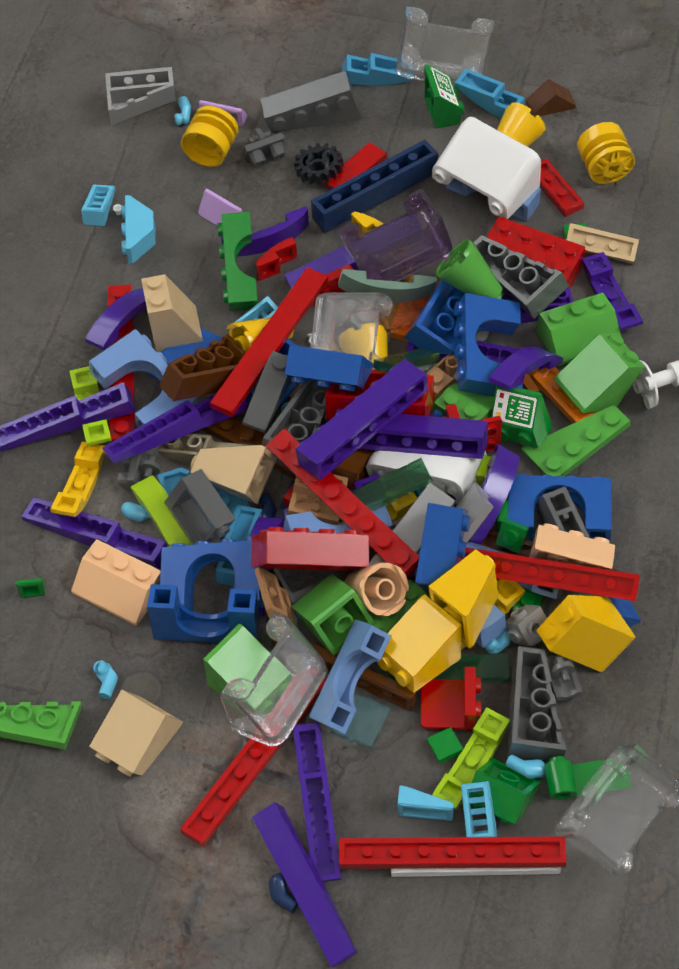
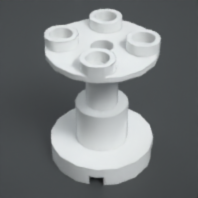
M639 360L645 367L633 383V388L636 394L641 393L647 409L658 405L659 396L657 388L671 383L675 387L679 386V360L668 363L666 370L652 374L644 361Z

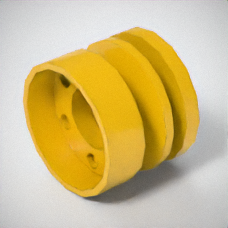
M202 106L197 109L180 141L181 148L192 161L203 166L216 167L222 164L239 132L238 124L225 110L215 106Z
M613 122L595 124L586 129L577 141V150L585 163L589 176L596 183L608 184L616 182L625 177L635 165V156L618 124Z

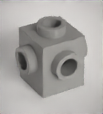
M526 604L514 610L510 615L511 617L506 620L507 634L515 644L534 646L542 640L536 630L547 617L540 606Z

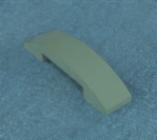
M342 269L338 287L364 299L386 303H401L419 300L431 295L437 283V277L413 275L411 283L367 279L366 271Z

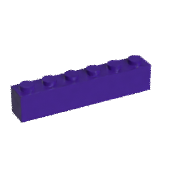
M405 359L397 366H393L380 380L375 381L369 389L358 395L353 402L343 410L338 411L330 421L320 426L308 439L303 440L295 448L298 465L318 480H322L428 391L427 374Z
M400 414L359 449L483 459L488 443V421Z

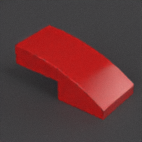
M293 237L278 243L259 258L256 262L258 281L279 274L280 265L297 259V247Z

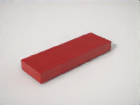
M369 142L342 167L343 172L337 173V179L331 177L329 183L324 181L325 187L331 190L382 163L387 158V153Z
M547 159L541 161L540 188L560 213L567 217L584 209L582 199Z

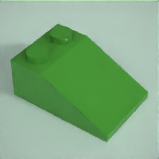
M457 381L449 386L434 402V409L441 412L443 417L445 416L446 405L456 404L461 419L481 420L491 417L494 396L458 391Z

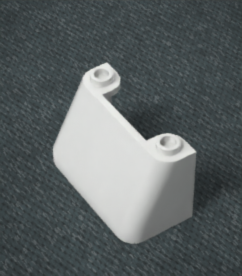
M468 117L459 126L432 169V178L440 184L448 185L455 178L487 196L490 211L494 215L509 219L540 187L541 159L539 155L527 146L474 117Z
M375 450L368 460L366 469L369 477L379 474L384 490H386L388 483L391 486H395L397 481L427 487L431 482L447 495L448 493L456 498L455 503L457 505L473 483H477L476 473L482 459Z

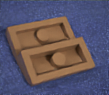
M334 475L347 487V477ZM296 477L287 515L311 512L324 523L338 525L339 517Z
M257 567L255 573L267 615L278 629L292 637L299 629L291 607L288 591L279 586L276 575Z

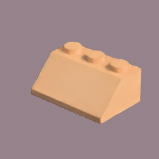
M544 524L543 526L539 525L536 530L530 557L612 570L615 545L610 544V541L605 538L595 537L591 539L584 537V534L579 531L570 530L568 533L560 531L559 527L555 525Z
M96 539L81 560L71 593L137 626L148 611L150 585H160L161 570Z

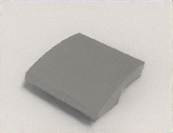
M476 482L473 483L455 507L467 510V516L471 518L469 531L464 532L463 542L466 543L494 508L488 501L489 496Z

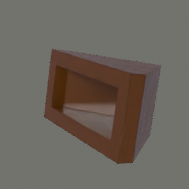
M550 79L526 99L527 106L532 109L530 112L534 117L537 114L545 116L576 109L569 90Z

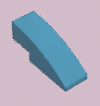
M370 53L368 59L346 55L341 66L342 72L346 71L350 83L354 85H391L409 82L413 79L411 61Z
M465 69L455 82V86L464 95L500 119H502L506 107L511 103L516 102L524 105L525 98L506 91L505 83L469 69Z
M237 504L233 514L235 521L229 527L230 532L226 534L225 539L245 541V538L250 537L258 517H261L262 509ZM225 561L218 562L216 568L217 583L235 586V572L231 563Z

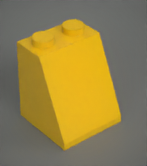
M474 550L429 585L430 599L462 625L461 642L468 648L474 646L498 598L495 563L488 555L484 556L478 550Z
M424 594L388 632L392 636L381 659L377 662L384 671H389L401 686H406L411 692L415 693L461 659L462 625Z
M568 595L536 630L549 651L599 672H603L636 638L609 597Z

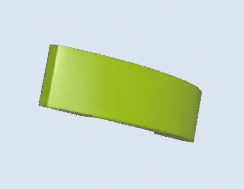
M89 366L69 371L74 394L78 400L99 393L97 380L90 373ZM106 419L82 425L87 446L112 441Z
M153 475L130 486L142 508H145L168 547H171L173 543L192 545L164 503L169 495Z
M486 707L473 728V735L448 774L445 773L432 796L454 803V809L457 810L463 803L461 785L472 783L476 770L492 759L510 724V719Z

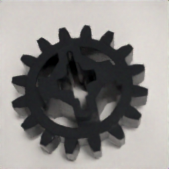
M317 143L316 147L308 145V150L301 149V155L295 156L294 167L297 177H301L302 182L309 180L310 185L314 181H317L318 185H321L324 180L329 183L331 177L337 179V173L343 172L344 162L341 151H337L336 146L329 148L328 143L324 146H320Z

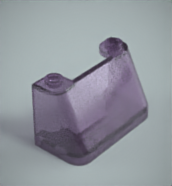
M422 188L406 197L404 201L405 214L366 233L356 223H351L337 229L338 235L354 266L359 271H366L367 279L398 282L449 256L453 247L444 220Z

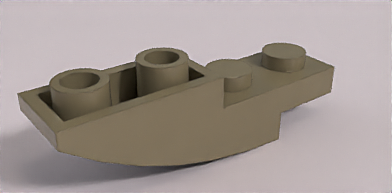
M187 434L160 445L158 452L160 455L191 466L193 457L198 455L200 449L255 445L214 442L211 435Z

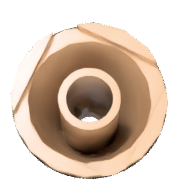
M387 562L376 563L351 572L344 581L357 593L365 608L379 616H389L398 612L405 604L406 599L404 598L406 591L409 589L407 577L401 568Z

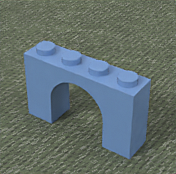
M136 329L89 361L90 373L104 389L126 374L135 371L148 372L157 377L161 382L168 365L164 355L159 351L156 352L151 347L152 344L145 334L141 335ZM162 390L155 400L135 413V424L137 427H140L187 400L196 405L198 397L173 402Z

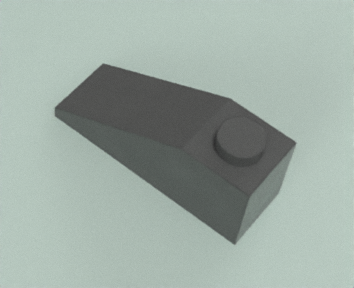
M272 351L263 369L242 425L266 433L292 378L284 375L288 356Z
M566 486L542 495L536 506L545 524L555 525L559 527L560 531L568 533L570 530L579 531L584 534V537L590 538Z

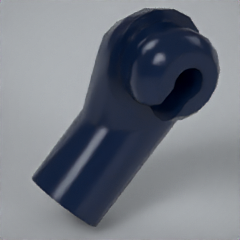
M264 493L259 499L262 506L261 517L274 518L277 508L271 495Z
M282 873L272 875L269 880L272 901L290 913H294L299 905L295 898L287 894L285 878Z

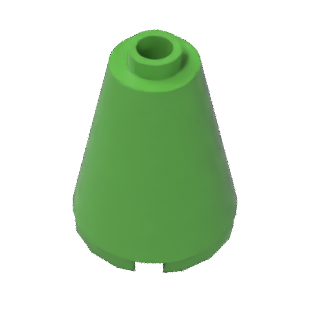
M464 240L449 253L450 258L447 262L443 260L436 270V275L440 279L464 293L498 299L502 297V286L471 240Z

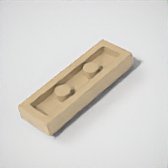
M572 223L569 225L566 237L568 241L585 246V253L595 255L604 252L609 259L630 264L634 263L639 239Z

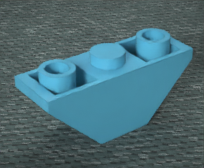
M130 195L125 196V205H121L122 219H125V223H121L122 237H126V240L122 241V254H127L128 264H133L156 244V227L153 211Z

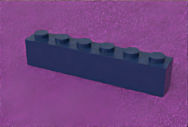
M426 140L415 144L312 199V219L324 233L350 220L351 213H363L430 177L432 169L438 160V152Z

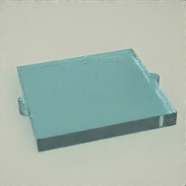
M354 694V705L357 710L346 734L335 729H331V733L348 739L349 743L356 742L372 749L391 708L373 701V698L367 699Z

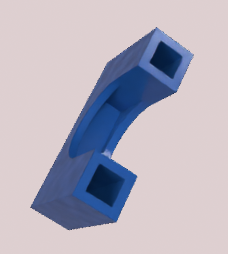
M465 293L454 306V315L457 316L454 336L457 337L455 358L457 359L458 367L455 372V380L458 381V391L495 396L497 385L489 382V377L501 363L494 362L482 354L477 346L475 336L479 331L512 335L521 324L520 302ZM521 384V385H519V386H517V387L523 389V384Z
M515 475L508 493V519L529 527L525 540L533 541L534 513L537 509L536 503L542 495L566 486L573 503L583 514L584 526L591 539L601 537L610 541L612 531L611 478Z
M251 537L245 538V541L223 539L220 540V543L198 541L195 545L173 543L171 547H162L160 585H176L180 602L187 609L193 611L194 582L197 575L205 566L217 561L231 563L235 572L234 589L257 590L259 608H265L255 573L256 568H251Z
M150 585L147 609L153 639L220 643L240 623L259 640L261 622L257 590L230 588L227 611L219 614H202L191 611L182 605L176 585Z

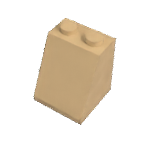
M165 274L141 279L156 352H161L169 347L202 342L203 338L197 310L192 301Z
M262 445L200 449L198 455H195L192 459L190 473L202 469L214 488L258 504L277 458Z
M121 690L89 747L97 751L95 756L107 763H110L112 760L119 764L117 769L130 777L133 773L143 776L181 727L183 721L141 696Z

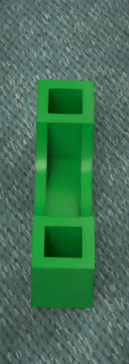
M250 212L221 214L222 222L217 223L218 236L223 237L224 244L219 245L220 259H225V266L221 267L222 281H227V289H223L224 303H229L230 311L252 309L258 304L256 280L254 277L244 274L236 265V257L240 250L252 243Z

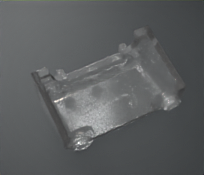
M406 7L398 41L396 72L405 78L424 81V65L429 64L450 76L453 85H455L456 80L465 69L485 76L494 31V20L476 19L471 29L428 23V15L420 8Z
M328 292L318 295L315 304L310 348L362 355L374 363L373 370L386 371L385 361L375 351L379 316L386 317L390 315L393 308L392 299L385 293Z
M274 612L267 623L266 631L271 639L278 642L253 681L243 678L234 679L226 685L220 694L233 732L269 746L280 745L287 739L327 675L325 660L292 620Z
M637 744L619 746L605 759L559 820L554 831L560 837L565 836V841L615 876L625 875L634 864L632 861L633 854L630 851L660 810L673 809L679 804V781Z

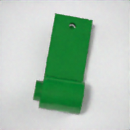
M555 756L550 758L549 762L544 765L549 798L553 800L632 790L627 757L572 764L564 756Z

